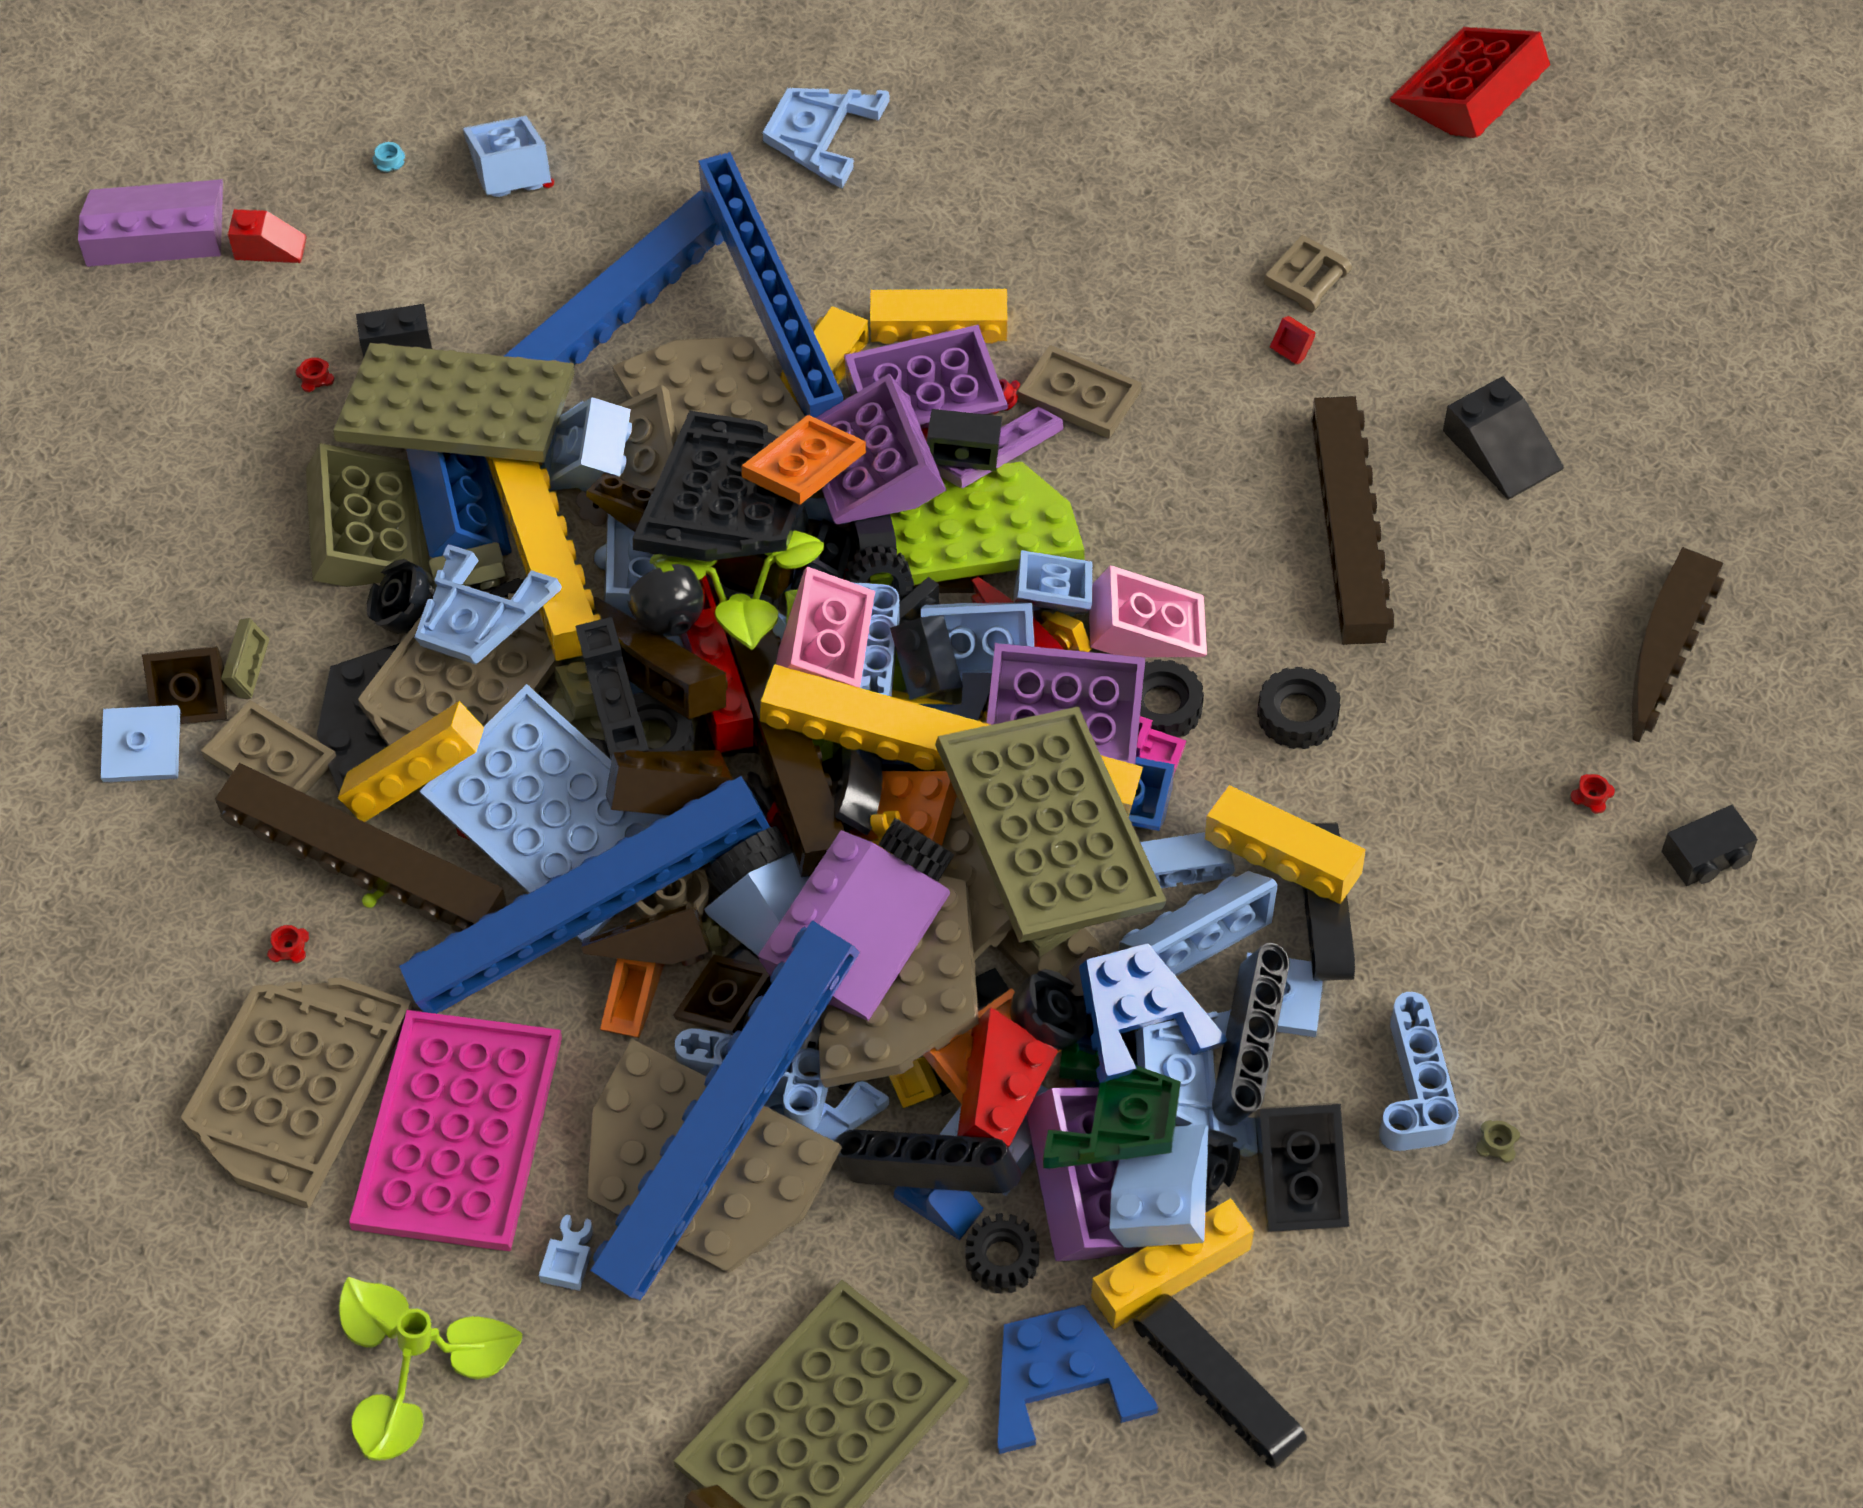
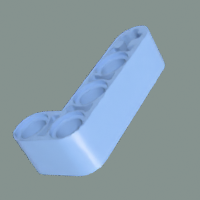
M854 583L875 591L860 688L892 697L896 648L890 628L899 625V594L896 589L889 585Z
M1205 832L1140 842L1161 889L1175 887L1176 883L1183 882V885L1226 879L1235 871L1231 852L1226 849L1217 848L1211 842L1205 840Z
M1405 992L1400 994L1395 1000L1390 1028L1410 1100L1395 1102L1386 1107L1379 1129V1138L1382 1144L1394 1151L1438 1146L1447 1143L1452 1139L1459 1116L1429 1003L1419 993ZM1411 1020H1415V1025L1411 1028ZM1420 1048L1424 1050L1426 1053L1418 1054L1414 1052L1412 1049ZM1430 1083L1434 1085L1436 1088L1428 1089L1423 1087L1421 1084ZM1439 1118L1442 1119L1446 1124H1436L1432 1122L1430 1119ZM1401 1124L1407 1129L1397 1130L1394 1129L1391 1125Z
M697 1028L684 1030L675 1040L676 1061L707 1077L710 1070L716 1065L720 1066L728 1054L726 1047L733 1035ZM800 1048L772 1092L773 1094L784 1095L785 1117L813 1131L820 1123L829 1088H825L820 1080L819 1051L812 1048ZM807 1072L818 1073L816 1076L807 1077L803 1075ZM800 1106H806L810 1108L809 1110L804 1112H798L794 1110L795 1108Z

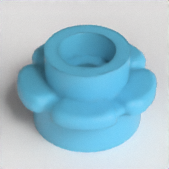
M384 142L376 147L373 163L377 165L380 171L398 170L404 165L403 159L405 154L396 143Z

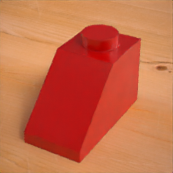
M234 209L228 238L235 260L301 263L306 242L305 234L268 211Z

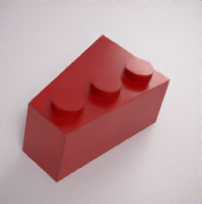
M990 1007L978 1018L979 1024L973 1027L971 1031L973 1043L971 1056L967 1060L966 1070L969 1072L966 1091L962 1096L957 1136L997 1138L1002 1140L1009 1148L1058 1050L1036 1040L1026 1029Z

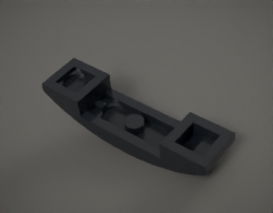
M609 617L576 625L582 656L611 761L613 752H625L627 750L649 752L624 665L613 618Z
M832 742L833 757L842 762L843 786L834 796L835 817L861 833L868 835L872 830L871 815L877 814L882 791V766L880 760L875 753L861 749H847L839 743Z

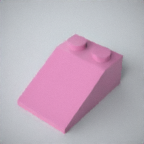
M1111 565L1092 584V606L1089 611L1091 648L1114 655L1135 657H1205L1207 655L1203 595Z
M806 567L778 649L776 665L860 688L875 591Z

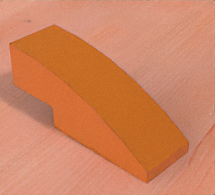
M617 958L600 1027L601 1031L635 1038L640 1037L664 964Z

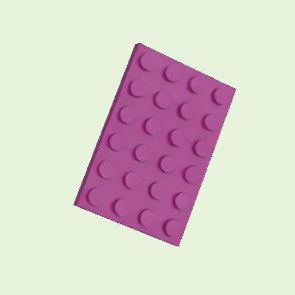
M407 1010L349 1221L351 1230L511 1252L562 1040L561 1030Z

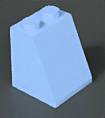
M790 853L746 874L704 910L710 918L758 955L810 876H800L794 855Z

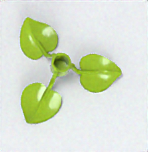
M794 531L786 551L765 553L769 557L764 561L752 599L746 594L739 593L732 595L729 600H726L715 568L711 567L717 560L704 562L654 554L650 559V564H653L656 569L661 568L663 573L673 571L672 565L674 564L689 566L699 580L708 574L712 578L720 601L715 610L717 622L732 637L753 650L762 637L772 630L778 622L779 613L775 606L759 599L770 566L776 562L785 569L803 567L822 553L824 543L816 537Z
M348 1277L344 1283L339 1303L340 1321L345 1335L355 1344L367 1348L379 1345L386 1335L390 1339L397 1337L398 1346L403 1351L395 1400L384 1394L372 1395L362 1400L353 1412L352 1432L364 1457L370 1460L392 1459L409 1450L421 1435L424 1423L422 1410L415 1404L402 1403L406 1391L411 1356L424 1353L430 1347L431 1341H434L443 1352L451 1353V1366L457 1373L471 1379H484L495 1375L507 1364L522 1342V1333L498 1320L470 1316L458 1319L449 1325L446 1332L449 1343L447 1344L440 1337L439 1329H431L429 1315L421 1309H409L407 1299L401 1292L384 1284L369 1283Z

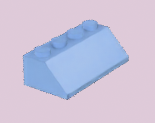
M1250 871L1238 877L1230 876L1209 893L1195 895L1185 906L1178 910L1164 912L1149 926L1141 930L1134 929L1128 932L1119 942V951L1148 943L1172 973L1177 976L1271 924L1278 884L1272 878Z

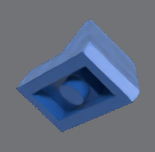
M898 1186L894 1191L895 1199L958 1240L962 1239L983 1212V1207L969 1191Z

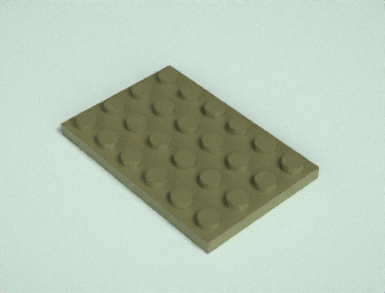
M370 343L334 427V439L337 442L544 462L575 375L574 363Z
M1079 707L938 736L935 746L1019 943L1163 909L1167 900Z
M841 1280L674 1459V1466L700 1488L718 1484L745 1508H861L969 1386V1379L844 1280Z

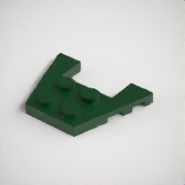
M1077 1043L1063 1049L1059 1066V1078L1099 1082L1096 1068L1100 1066L1098 1051L1094 1055L1079 1050V1044ZM1135 1065L1136 1069L1129 1075L1100 1083L1092 1133L1084 1134L1048 1130L1043 1154V1168L1053 1169L1172 1153L1181 1081Z

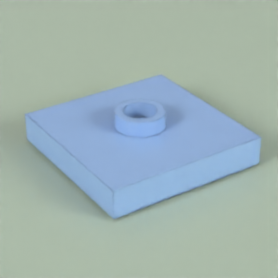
M178 705L103 709L101 780L103 782L178 779L180 709Z
M1289 958V971L1277 1032L1316 1037L1323 981L1313 980L1311 961Z

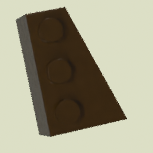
M627 750L625 752H613L606 798L611 810L670 816L682 809L689 801L706 796L715 791L720 784L733 778L719 750L655 752Z

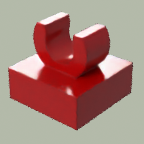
M1290 316L1283 317L1270 348L1293 363L1299 364L1305 359L1308 350L1311 348L1316 332Z

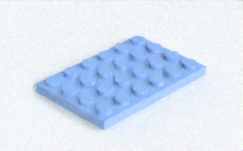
M527 684L484 726L476 753L431 780L420 790L421 795L528 894L546 885L551 878L564 875L580 866L585 859L598 856L609 850L619 840L632 837L643 831L655 820L669 816L611 810L606 798L611 760ZM614 916L581 933L576 938L583 943L584 938L596 935Z

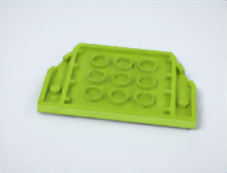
M1022 461L1005 463L998 467L996 471L986 474L963 489L942 478L946 491L916 509L890 514L895 532L897 555L901 553L905 557V561L908 562L914 585L921 584L927 577L938 582L1018 570L1021 550L1085 560L1084 546L1071 503ZM880 572L873 574L868 579L869 584L890 585L893 577L889 573Z

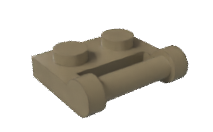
M1301 235L1265 274L1264 285L1298 302L1301 308L1312 313L1320 306V299L1340 277H1346L1351 271L1352 265L1344 256ZM1323 265L1330 268L1311 290L1304 287Z

